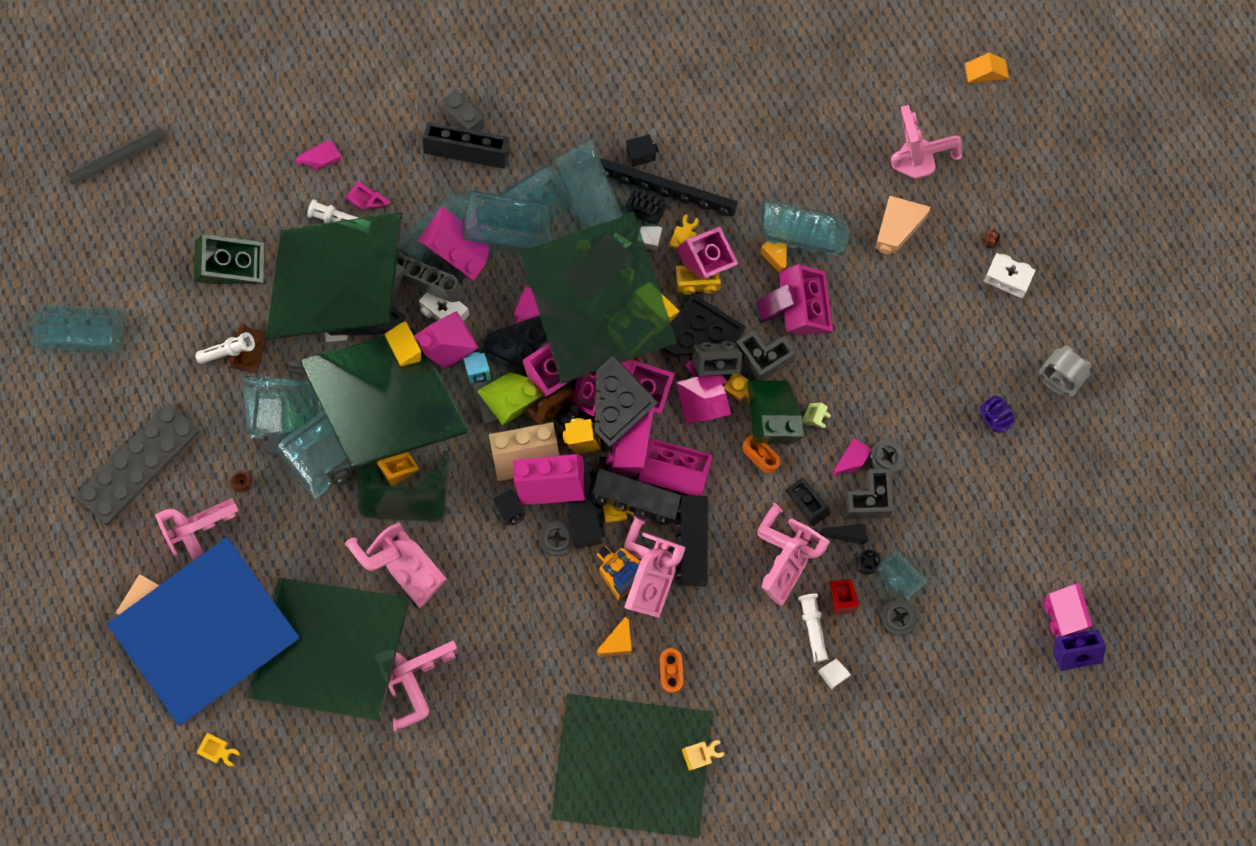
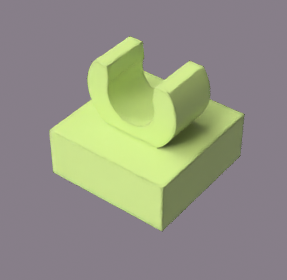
M810 403L802 423L807 426L825 428L826 425L822 423V419L830 418L831 415L826 412L828 407L823 403Z

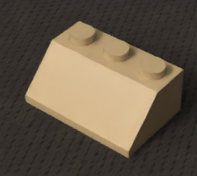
M553 422L489 434L498 482L514 479L513 460L559 456Z

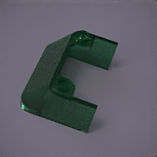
M360 446L357 498L358 510L363 517L420 522H439L444 518L450 467L448 451H443L442 472L428 473L423 479L422 488L379 485L377 471L367 467L368 453L365 446Z

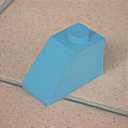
M475 352L464 358L471 388H473V383L491 381L485 353Z

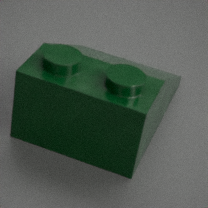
M202 234L195 241L194 282L208 284L263 283L264 242Z
M748 380L754 443L794 444L803 438L802 415L789 381Z

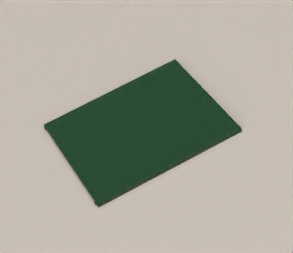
M395 212L281 230L266 338L271 340L390 324L402 213Z
M634 212L520 252L562 384L596 372V369L612 354L623 363L677 344Z
M410 328L413 336L416 335L415 330ZM385 336L300 360V364L352 469L468 433L463 419L430 358L423 353L421 348V361L400 367Z
M279 578L274 602L295 632L299 634L300 639L254 672L248 698L380 721L410 598Z
M567 694L552 813L550 814L551 820L699 838L707 765L689 771L682 749L704 741L706 747L708 746L713 712Z

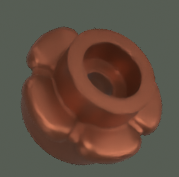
M994 228L992 231H987L983 238V243H986L985 246L995 249L999 243L1001 233L997 232Z
M244 471L236 473L231 479L233 489L237 492L248 491L253 483L251 475H247Z

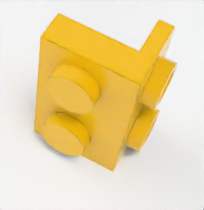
M676 266L678 293L691 295L695 292L704 291L706 294H711L720 290L721 281L719 273L702 279L685 266Z

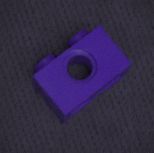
M1098 629L1064 635L1055 638L1053 655L1060 671L1102 664L1106 645Z

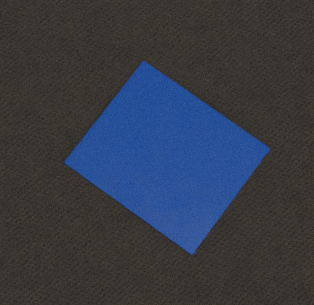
M228 537L224 538L107 623L108 628L115 635L179 726L300 639L299 634L295 632Z

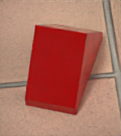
M852 580L829 581L833 615L855 613L859 607V602Z

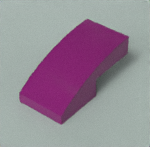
M789 284L767 294L756 302L762 322L782 315L781 312L797 305L792 287Z

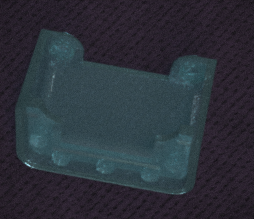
M243 377L242 388L246 432L250 434L251 438L263 439L264 435L269 433L305 434L311 436L313 441H324V438H332L337 386L317 380Z
M339 399L285 437L278 445V452L293 476L316 499L330 485V480L326 473L359 449H362L367 455L371 456L386 448V445L350 401Z

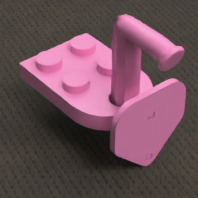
M909 105L901 107L906 143L900 151L892 155L891 164L893 169L917 179L929 176L935 171L936 164L933 153L953 148L950 152L951 158L954 160L962 158V144L959 136H951L931 142L923 140L921 131L917 127L918 122L915 112L911 113Z
M230 498L189 518H186L175 509L163 510L155 514L173 555H178L174 543L183 540L194 561L204 554L194 532L201 528L203 531L214 527V522L220 519L227 521L235 517V512L238 509L233 498ZM172 518L175 526L167 531L163 521Z
M773 503V506L759 526L757 534L762 540L782 548L783 551L776 557L770 573L765 576L762 588L775 603L783 606L803 572L808 559L821 556L830 541L810 527L793 519H789L788 524L796 533L794 538L771 529L770 527L777 515L783 512L776 503ZM809 541L817 544L815 549L810 548Z
M634 516L624 549L634 557L642 560L636 572L625 608L659 618L675 574L676 565L681 561L686 547L644 532L642 536L656 541L654 549L636 544L642 524H645V521ZM669 546L675 547L673 555L666 551Z
M399 522L386 528L367 549L366 554L358 545L357 538H351L345 542V546L349 548L365 569L375 571L386 565L391 575L419 608L424 606L446 581V577L420 546L409 538Z
M454 640L408 662L400 653L393 650L385 651L375 656L393 697H397L393 686L403 682L416 711L400 719L393 718L395 732L428 716L429 708L413 673L421 669L424 673L435 668L434 663L440 660L446 663L456 658L455 654L458 653ZM393 660L396 668L387 673L383 663Z

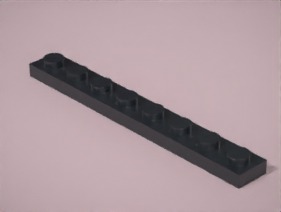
M578 151L576 156V166L584 172L593 171L607 179L612 177L625 185L631 183L644 191L653 190L663 197L672 196L678 198L680 202L685 204L691 202L704 210H716L723 216L735 215L738 201Z

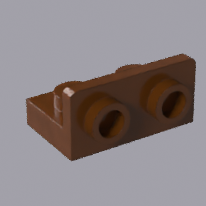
M241 323L240 328L235 330L234 337H239L245 332L250 333L255 342L254 349L249 352L242 351L237 356L228 355L227 360H229L231 367L234 369L257 374L269 333L249 328L245 323Z
M569 386L562 391L557 390L554 394L551 393L547 397L528 406L525 412L541 425L564 411L565 406L571 401L575 391Z

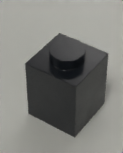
M650 134L626 140V151L631 167L656 161L658 146L655 140L652 141Z
M513 489L493 498L494 505L506 526L509 524L512 526L523 520L525 510Z

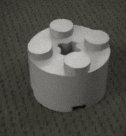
M1064 345L1062 348L1053 351L1040 368L1039 374H1043L1045 377L1043 382L1054 392L1063 395L1065 392L1069 394L1068 397H1072L1090 376L1091 363L1074 353L1071 347Z

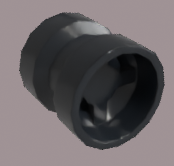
M569 402L565 406V411L559 413L555 420L566 430L565 423H571V420L576 418H584L585 414L575 404Z
M871 549L863 551L856 562L858 571L864 575L873 574L880 565V556Z

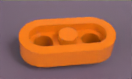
M753 435L748 436L743 442V452L760 470L765 473H774L781 463L780 457L767 443H754Z
M674 648L665 649L660 655L661 687L670 694L679 692L683 686L682 656ZM668 657H673L675 662L668 664L666 660ZM674 679L676 681V685L669 686L668 680Z

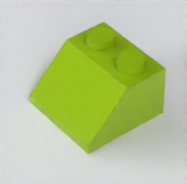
M513 372L507 373L477 391L502 425L524 414L528 406L539 401L543 396L530 378Z

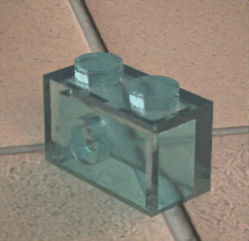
M898 549L881 562L878 567L887 578L888 585L893 590L897 589L907 601L928 582Z

